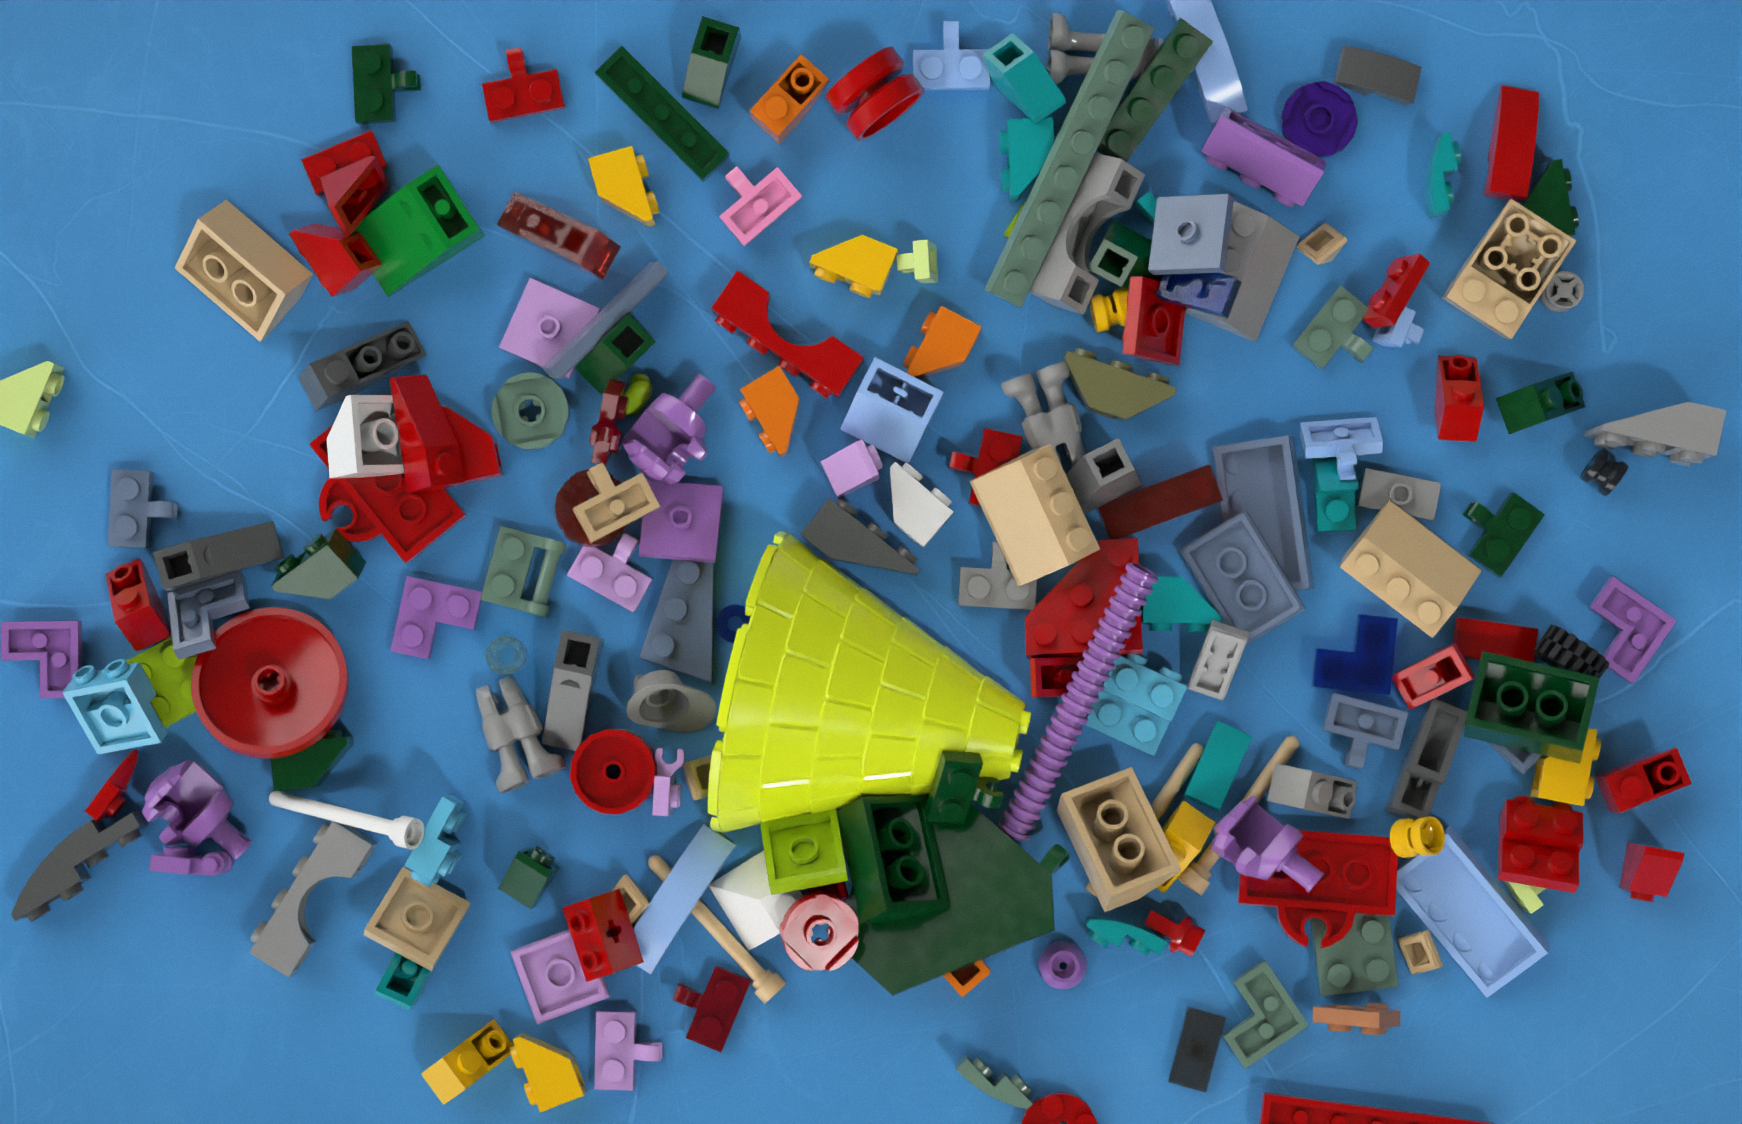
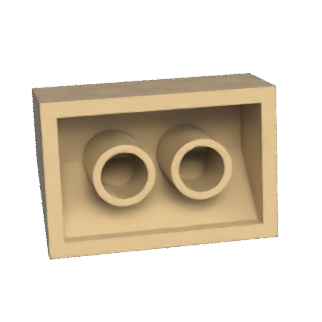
M225 200L197 220L175 266L179 273L260 342L271 333L298 302L313 275L228 200Z
M1052 444L1033 449L969 481L1018 586L1067 567L1100 550Z
M1390 499L1344 554L1340 563L1341 569L1431 638L1436 635L1455 612L1482 571L1477 565Z
M1132 767L1061 794L1056 811L1104 912L1142 898L1181 871V867Z

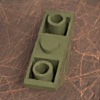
M1075 348L1074 353L1067 351L1064 355L1063 361H1066L1071 372L1069 377L1085 409L1122 423L1171 399L1177 389L1169 385L1170 379L1151 372H1148L1147 377L1132 373L1133 366L1116 360H1112L1111 365L1096 361L1097 354L1084 349Z

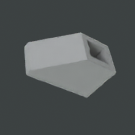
M1275 763L1267 801L1350 819L1351 810L1356 799L1355 792L1358 781Z

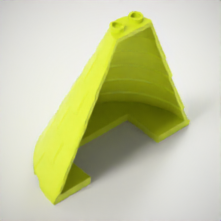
M779 531L774 535L773 543L778 544V546L768 544L755 573L745 602V615L750 616L749 624L743 623L742 627L737 630L721 696L716 725L719 726V732L724 733L723 741H716L712 751L708 784V814L717 816V818H711L710 827L712 830L725 833L758 825L761 822L809 813L814 814L832 809L840 810L861 797L930 793L942 751L980 753L983 766L979 778L991 777L1003 780L1010 778L1011 772H1019L1023 750L1017 749L1020 733L1027 735L1032 713L1025 711V702L989 676H984L949 647L941 645L906 616L902 617L871 591L861 587L826 558L818 556L792 533Z

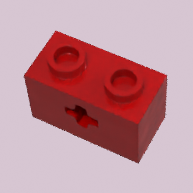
M620 888L562 908L586 982L644 962Z

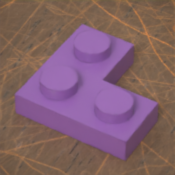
M406 576L390 651L430 659L438 622L476 630L482 602L480 600L482 592Z
M1609 577L1588 608L1620 630L1603 656L1610 663L1608 669L1629 684L1635 683L1677 621L1615 577Z
M82 621L1 622V661L40 660V699L65 698L62 692L73 679L72 675L82 668Z

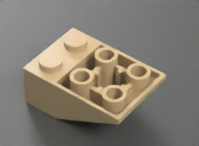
M1510 199L1465 261L1441 299L1505 340L1512 339L1572 249L1576 240Z

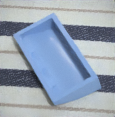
M1448 826L1444 829L1445 843L1439 854L1434 856L1418 854L1415 857H1410L1397 868L1396 890L1488 998L1548 954L1550 944L1452 827Z

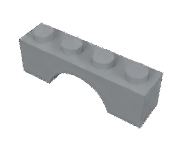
M1094 154L1029 290L1031 294L1053 307L1084 315L1099 281L1094 273L1088 270L1090 265L1089 251L1093 238L1099 228L1110 217L1119 212L1130 210L1145 174L1123 159Z
M334 821L331 824L325 822L313 839L317 846L311 856L304 855L297 863L292 872V875L297 878L289 890L283 888L271 905V908L276 910L268 923L262 921L250 938L255 944L249 953L287 977L297 973L316 943L307 927L305 918L306 903L312 890L321 881L329 877H357L378 845L377 842L352 826Z

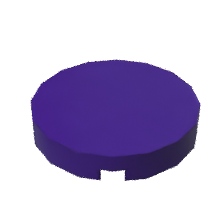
M1325 81L1310 83L1296 89L1285 102L1280 117L1281 129L1285 139L1320 158H1329L1343 151L1353 139L1358 125L1356 109L1350 95L1338 85Z

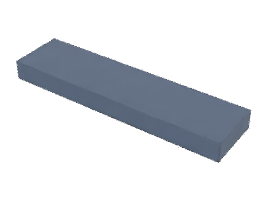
M650 262L542 369L551 378L562 379L668 275L667 269L660 262Z

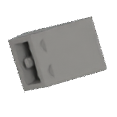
M1685 402L1602 424L1585 431L1584 437L1595 439L1594 445L1598 447L1617 449L1618 446L1632 447V454L1648 458H1655V454L1670 456L1669 462L1693 466V463H1703V460L1717 456L1726 410Z

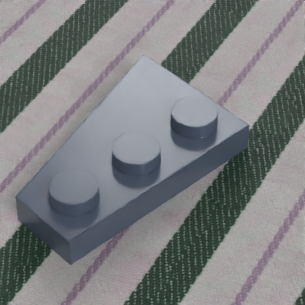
M684 560L672 561L639 658L713 683L714 563Z

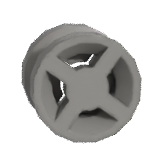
M1569 271L1558 272L1554 274L1540 295V300L1549 311L1555 313L1566 312L1578 305L1582 300L1584 284L1575 273Z

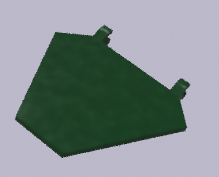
M929 793L925 794L926 800H928ZM970 804L964 824L931 822L950 906L945 909L892 922L861 924L852 885L847 904L858 918L859 933L857 938L859 942L851 958L894 996L1055 930L1052 875L1069 860L1068 852L1061 845L1055 844L1039 864L972 804Z

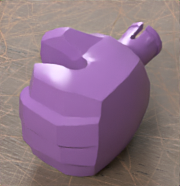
M700 374L695 375L693 381L679 399L662 393L649 405L622 440V445L629 454V459L640 469V473H643L651 482L660 480L667 484H675L685 475L686 471L683 467L689 458L694 457L703 461L708 454L704 441L707 427L697 412L712 392L716 390V387L711 381Z
M188 760L179 765L171 766L166 772L157 776L149 785L144 797L146 803L142 813L148 822L162 817L170 823L159 836L166 846L185 842L196 847L205 838L211 837L236 860L251 845L252 840L248 839L227 820V813L234 805L230 795L222 784L198 762Z
M1254 796L1238 803L1213 828L1215 838L1210 849L1236 865V870L1242 875L1268 880L1276 871L1280 872L1282 870L1304 887L1308 893L1324 875L1322 871H1319L1296 852L1298 850L1296 846L1304 835L1289 824L1284 827L1256 803L1257 798Z

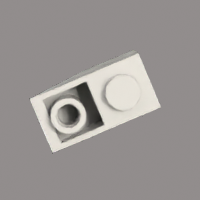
M894 462L890 467L894 525L923 549L952 516L953 511L948 508L952 501L936 487L930 492L919 483L923 476L907 462L902 467Z

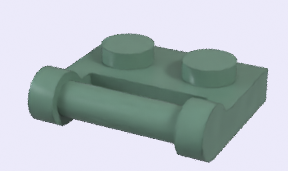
M500 526L480 600L547 618L550 606H547L560 555L565 554L567 543ZM537 547L546 551L531 602L522 599Z

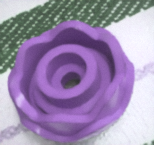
M1056 941L1051 943L1040 955L1038 967L1043 980L1049 986L1066 990L1077 986L1084 978L1087 971V961L1083 951L1076 944ZM1061 962H1065L1067 964V967L1065 969H1061L1059 967Z

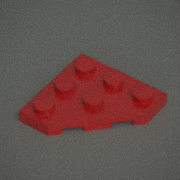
M1138 538L1099 540L1097 543L1100 550L1082 558L1025 617L1027 659L1083 656L1084 650H1089L1090 647L1087 643L1090 639L1095 638L1093 631L1096 628H1100L1101 625H1099L1098 621L1100 618H1105L1106 614L1103 611L1105 607L1111 606L1109 599L1111 596H1116L1117 593L1114 589L1117 585L1121 586L1120 577L1128 572L1125 569L1128 563L1139 565ZM1141 616L1135 617L1137 624L1135 627H1130L1129 630L1132 634L1130 638L1124 639L1126 643L1125 648L1118 651L1121 655L1143 654Z

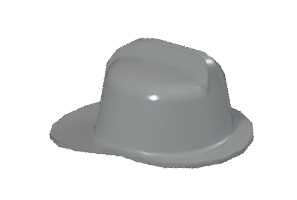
M656 670L646 675L638 674L634 678L633 696L628 700L626 707L628 718L634 723L672 732L688 733L706 727L715 717L716 705L711 696L699 689L685 686L681 678L672 671Z

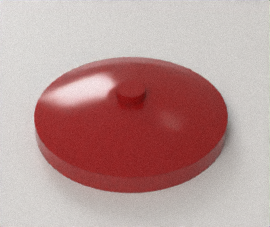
M278 607L261 608L245 612L230 619L214 632L216 649L200 653L196 658L191 678L192 699L196 712L212 737L226 748L244 756L264 759L279 758L298 753L320 740L336 723L348 696V666L339 643L321 622L293 609Z

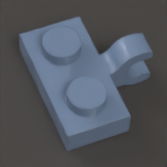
M112 470L108 533L109 547L150 548L151 519H178L179 503L152 502L154 472Z
M1331 693L1322 731L1351 738L1344 765L1359 769L1364 766L1369 743L1399 750L1408 712Z

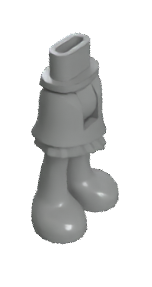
M1052 13L1048 36L1047 72L1055 84L1061 83L1066 76L1087 75L1095 58L1070 56L1063 51L1097 52L1106 33H1084L1071 30L1068 27L1066 16L1061 13ZM1150 37L1131 79H1136L1162 44L1163 38H1157L1155 42V38Z

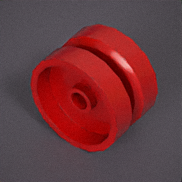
M893 46L886 47L862 61L844 75L826 94V100L837 114L853 111L847 119L846 127L857 141H863L894 122L909 110L925 92V89L913 74L898 77L902 72L904 61Z
M606 729L590 735L577 747L571 760L570 780L575 794L587 807L602 814H622L640 807L654 791V778L657 775L655 752L642 736L626 729ZM616 764L620 767L621 775L618 778L611 779L608 777L610 771L607 768L609 765Z

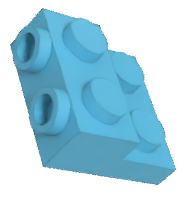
M1124 654V657L1120 656L1118 660L1114 659L1115 668L1112 671H1108L1110 678L1108 681L1103 682L1105 688L1102 692H1098L1099 700L1097 703L1092 704L1094 710L1091 714H1087L1089 720L1087 724L1083 725L1144 753L1155 756L1187 686L1180 683L1182 675L1164 667H1161L1159 673L1144 667L1147 659L1136 654Z
M118 659L108 664L105 669L97 671L92 665L84 666L72 675L73 679L62 692L97 754L161 743L167 735L164 726L150 703L157 693L139 662L127 664L125 659Z
M453 794L442 796L424 829V837L421 844L412 850L404 865L413 870L410 875L413 879L431 887L432 883L437 884L440 877L451 874L462 856L461 853L457 852L461 842L448 836V834L456 833L467 815V812L462 810L466 801Z

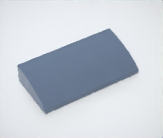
M1287 435L1213 447L1223 523L1241 511L1247 510L1295 590L1315 588L1294 437Z

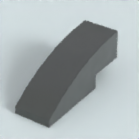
M1431 699L1402 763L1384 809L1385 812L1402 819L1410 818L1416 820L1420 817H1429L1440 785L1446 779L1463 732L1467 711L1438 699Z

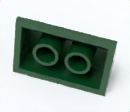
M1482 651L1465 721L1464 737L1580 764L1600 677Z
M925 794L861 797L837 811L861 924L892 922L945 909L950 906L932 823L926 820L924 813L927 803Z

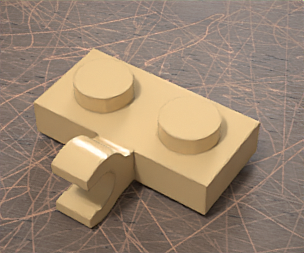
M602 462L590 468L587 472L592 485L599 495L574 507L573 511L591 544L659 509L660 505L643 473L615 486Z

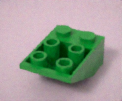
M436 165L402 187L367 215L353 231L362 234L382 263L373 272V275L387 297L395 294L485 237L446 173L439 165Z

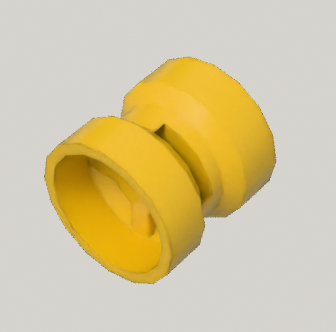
M1127 288L1114 290L1113 294L1103 296L1100 293L1092 295L1089 307L1096 333L1108 331L1111 326L1118 324L1125 327Z
M1431 816L1420 817L1416 820L1410 818L1399 819L1394 822L1390 830L1391 847L1395 854L1403 858L1415 857L1418 854L1422 856L1437 855L1444 847V828L1437 818Z

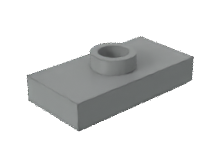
M1365 468L1363 470L1357 507L1380 511L1390 499L1414 518L1434 521L1441 483Z
M1212 620L1189 678L1187 689L1224 701L1247 643L1249 632Z

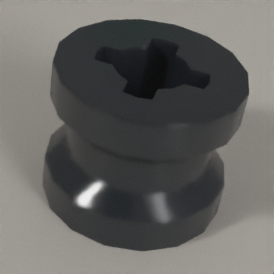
M1603 447L1586 465L1580 475V479L1586 483H1594L1598 486V492L1603 496H1607L1621 481L1629 466L1623 461L1616 462L1610 457V452Z

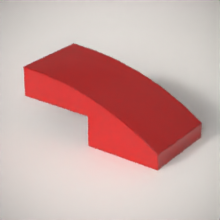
M1456 617L1453 644L1456 643L1464 658L1480 660L1482 651L1534 662L1535 652H1533V649L1536 646L1538 629Z

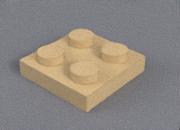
M402 867L365 927L363 935L432 971L469 910L471 902L437 884L432 883L431 887L416 881L410 876L412 871Z

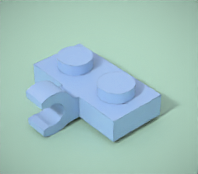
M943 21V50H913V75L925 90H989L990 74L982 56L989 49H959V21Z
M1377 417L1300 422V438L1305 459L1336 457L1340 480L1356 479L1354 464H1357L1356 455L1378 454L1383 451V439Z

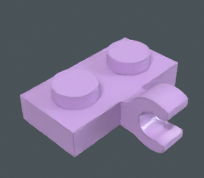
M627 533L623 534L613 556L585 542L567 574L570 578L633 613L636 612L654 580L628 565L640 540Z
M664 748L656 750L657 775L654 778L652 815L669 816L673 814V808H678L681 805L682 784L675 783L674 772L681 768L685 762L684 749H678V757L673 764H668L664 761Z
M598 1010L596 1012L594 1090L633 1091L635 1089V1061H660L663 1058V1043L636 1042L637 1011Z

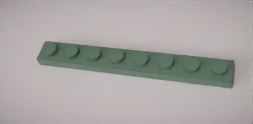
M1117 10L985 286V291L1014 306L1022 307L1153 33V27L1129 13Z

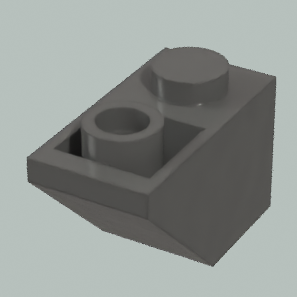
M1119 438L1085 454L1066 474L1084 514L1142 486Z

